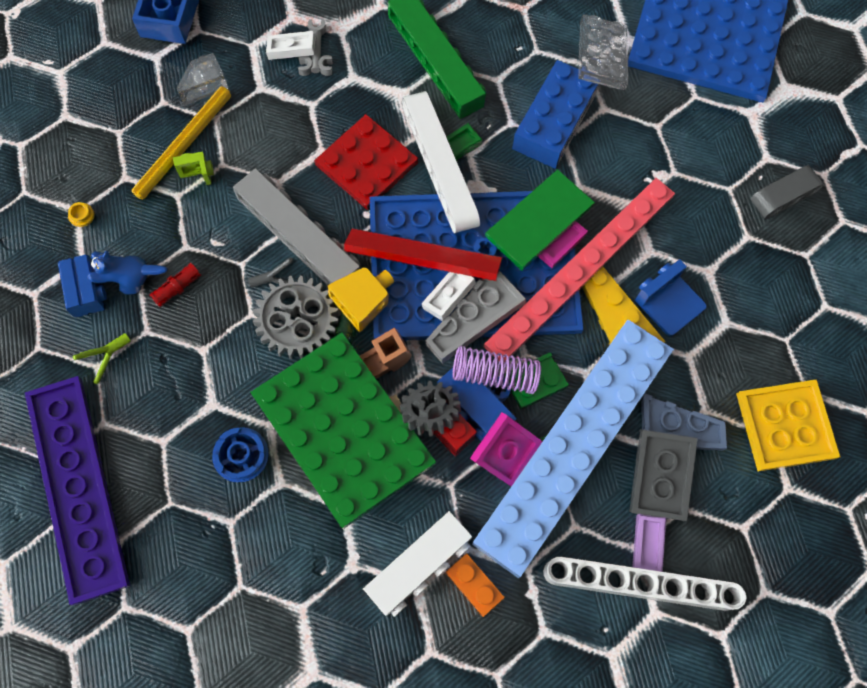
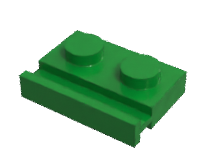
M551 352L535 359L541 364L539 385L534 394L525 393L524 390L519 392L518 389L514 391L511 388V393L520 410L568 387V383L557 363L554 362ZM536 365L534 367L532 386L535 379ZM519 367L515 378V387L518 381ZM525 368L521 378V388L524 382ZM511 370L509 383H511L513 370Z

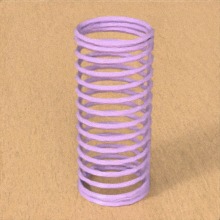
M465 346L458 348L453 365L454 380L463 381L465 377V381L469 382L471 378L473 384L477 379L478 385L483 381L484 386L489 382L490 387L495 383V387L498 388L501 384L502 389L507 387L508 390L513 388L514 391L518 389L519 392L524 390L528 394L535 393L541 375V364L538 360L532 361L530 358L526 360L524 357L520 359L518 356L514 358L513 355L508 357L507 354L502 356L501 353L484 352L483 349L478 351L477 348L472 350L471 347L466 349ZM469 350H470L471 355H470V357H469L468 364H467V353H468ZM476 351L477 356L474 361V353ZM482 352L483 356L480 362V354ZM488 365H489L488 375H487V379H486L487 368H488ZM494 365H495V371H494V376H493V380H492V373H493V368H494ZM536 365L535 379L532 386L534 367ZM501 366L500 378L497 384L498 373ZM507 366L506 379L503 385L504 373ZM513 367L512 380L509 386L510 373ZM519 367V376L515 387V378ZM525 368V377L521 388V378Z

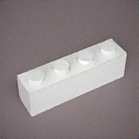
M449 511L367 584L363 590L386 617L389 614L395 617L407 606L404 601L412 593L417 597L429 586L426 581L433 574L439 577L450 567L447 563L449 559L454 555L458 558L461 557L471 547L468 542L472 536Z

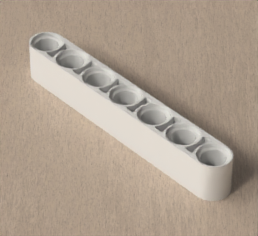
M424 91L402 97L406 118L452 231L458 233L479 227L480 219L477 208L428 93Z
M566 557L551 559L543 570L544 577L550 584L723 611L739 609L746 601V593L739 584ZM553 564H560L564 568L565 574L562 579H557L552 575L551 567ZM582 568H587L591 571L593 578L590 583H585L581 580L580 570ZM611 572L617 573L620 577L621 583L618 588L613 587L609 583L608 577ZM640 576L646 578L649 583L646 592L641 591L637 585V580ZM669 580L675 583L677 587V592L674 596L670 595L666 590V584ZM697 585H700L705 591L703 600H700L695 595V587ZM726 589L733 595L731 605L724 599V591Z

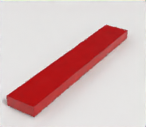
M353 228L344 243V251L493 281L497 280L502 262V257Z

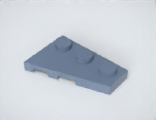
M646 393L641 397L642 430L698 438L696 450L724 451L727 449L724 421L696 411L691 412L682 409L668 401L663 402L654 399Z

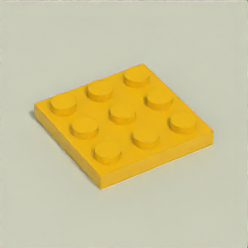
M817 379L739 391L736 394L758 472L834 460L840 457Z

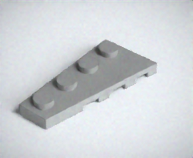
M500 271L496 281L479 279L465 299L462 298L456 305L453 313L447 316L426 339V345L443 364L456 355L460 346L467 347L524 306L526 298Z

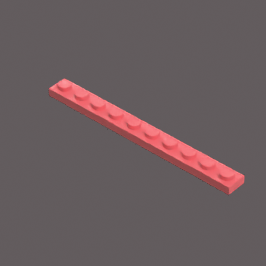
M655 178L485 342L484 348L490 353H501L502 356L504 354H507L508 357L513 355L674 197L675 193L658 178Z

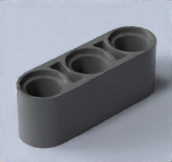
M806 165L762 188L750 200L763 218L768 219L815 194L824 184L810 165Z

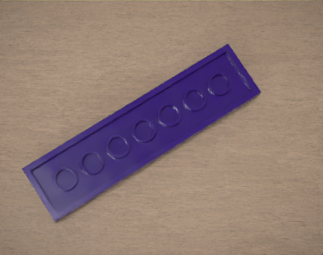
M76 376L25 392L69 605L75 606L130 587L82 379Z

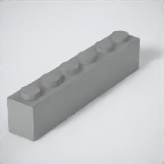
M255 168L233 186L237 199L327 285L360 269V262L352 254L347 255L342 250L343 247L334 237L330 239L325 234L324 228L317 221L313 223L308 218L307 212L300 205L295 206L291 202L290 196L283 189L278 190L274 186L273 180L266 173L262 175Z

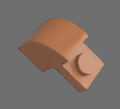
M393 328L372 340L374 348L360 355V358L377 379L391 370L395 372L404 366L412 355L399 331Z

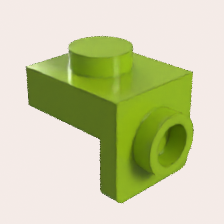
M203 151L185 153L181 156L173 157L174 166L180 178L202 174L206 185L212 184L210 176L214 175L211 160H206Z

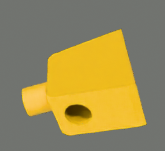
M361 268L329 284L328 294L353 326L361 332L387 306L389 294L385 289L394 283V279L387 270L374 277L367 268Z

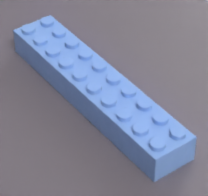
M627 319L472 545L517 578L521 577L674 349Z

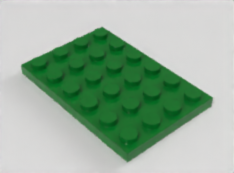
M343 333L332 338L250 392L342 529L348 527L436 465L434 458L415 432L409 430L408 423L403 422L400 411Z

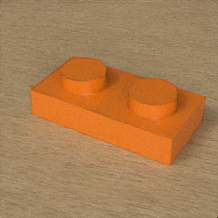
M467 553L445 572L482 617L505 598Z

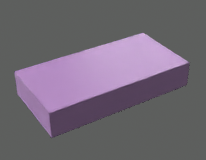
M642 514L636 515L633 568L663 572L666 518Z

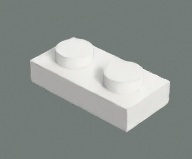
M314 31L268 36L266 47L268 60L314 55L316 41Z
M449 272L423 301V309L443 321L476 284L475 279L472 276Z

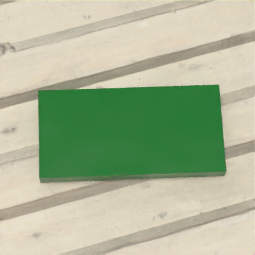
M557 169L485 233V237L522 271L594 206L595 202Z

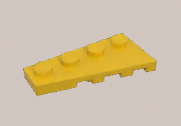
M604 267L582 287L592 309L595 310L599 318L598 322L602 330L605 331L610 341L609 345L627 319L665 343V340Z

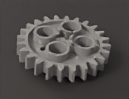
M289 276L288 283H284L280 278L278 287L271 283L269 284L270 293L262 290L261 293L264 300L256 299V304L259 309H253L254 316L258 317L253 319L254 326L258 327L255 330L257 336H262L260 340L263 345L269 343L268 349L270 352L278 348V355L280 357L287 351L289 359L293 358L294 353H298L300 359H302L305 351L311 353L313 348L322 346V341L328 342L330 340L328 334H336V329L333 325H338L339 322L338 318L333 316L338 315V308L333 307L336 304L332 299H328V290L322 292V283L314 287L313 278H310L307 283H304L303 276L299 277L298 282H294L292 276ZM286 298L295 299V302L290 305L283 304ZM313 306L320 309L315 314L307 312L308 308ZM277 320L285 322L281 328H274L272 325ZM311 323H318V325L313 326ZM301 329L310 331L306 337L296 335Z

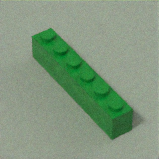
M423 0L388 1V17L458 118L462 119L483 108L486 96L485 87L474 78L472 69L469 65L466 66L458 49L453 48L449 43V38L445 31L439 29L435 17L432 14L429 15Z

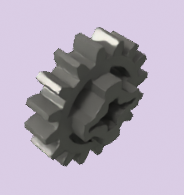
M428 381L425 387L418 383L417 390L409 388V396H402L403 404H400L403 422L408 423L410 431L417 428L418 435L428 431L429 435L433 436L436 430L444 434V427L452 429L454 427L453 421H459L461 404L458 393H452L451 386L444 389L443 382L433 386L432 381Z

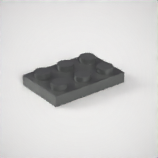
M640 430L629 512L687 521L698 438Z

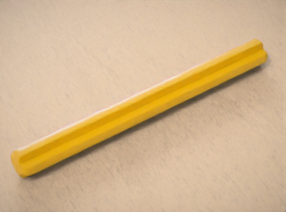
M223 86L218 88L133 187L132 193L137 198L145 199L174 165L173 157L181 156L231 97L228 89Z

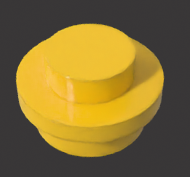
M82 202L72 204L68 210V219L76 227L89 225L95 216L92 207Z

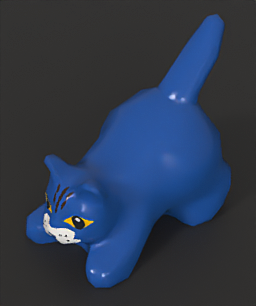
M95 251L91 254V265L95 271L89 273L87 278L93 283L116 282L119 284V291L123 294L131 295L141 290L147 275H160L167 272L168 269L160 265H147L146 261L138 256L119 257L111 256L108 251H105V253Z

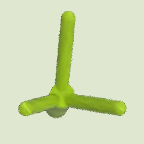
M124 333L103 347L74 355L73 359L78 360L106 352L94 379V383L98 384L112 353L130 343L131 340Z

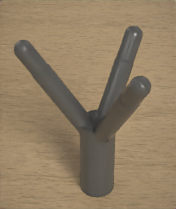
M290 257L272 271L248 278L250 287L253 288L269 282L279 284L280 278H276L275 275L291 264L293 258Z

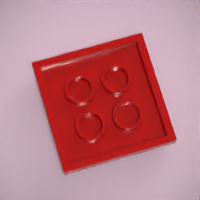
M365 114L319 155L314 162L321 171L368 210L370 208V197L383 196L418 164V157Z

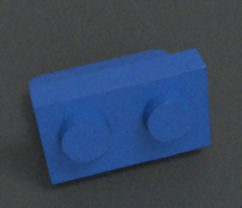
M680 259L673 265L667 263L658 271L659 276L654 280L651 277L645 280L639 286L641 291L635 299L636 303L667 336L675 335L706 309L705 302L680 277L687 267Z

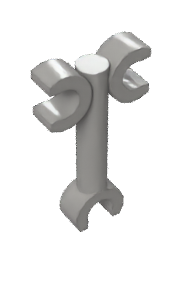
M309 19L308 29L309 31H314L316 37L315 54L311 55V58L309 56L299 57L300 64L307 65L298 67L299 75L307 76L311 73L320 72L322 75L330 76L332 75V67H326L325 65L333 64L332 56L325 55L321 57V36L326 32L325 20L321 19V25L314 27L312 19Z

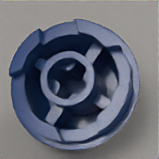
M249 428L230 429L219 437L214 446L212 454L214 467L218 474L228 481L246 482L252 480L266 466L268 460L267 443L255 430Z

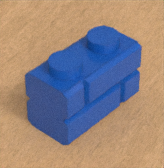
M89 255L62 260L58 263L65 307L73 317L103 311V301L107 300L104 286L100 285V283H93L87 278L89 273L95 271L91 265L92 258Z

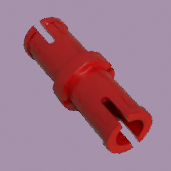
M189 263L173 277L169 276L167 282L149 294V296L161 308L172 297L182 294L184 292L183 289L200 277L201 274L192 263Z

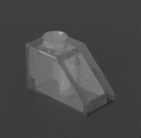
M214 53L200 56L189 63L176 88L184 106L212 96L221 86L228 89L224 74Z

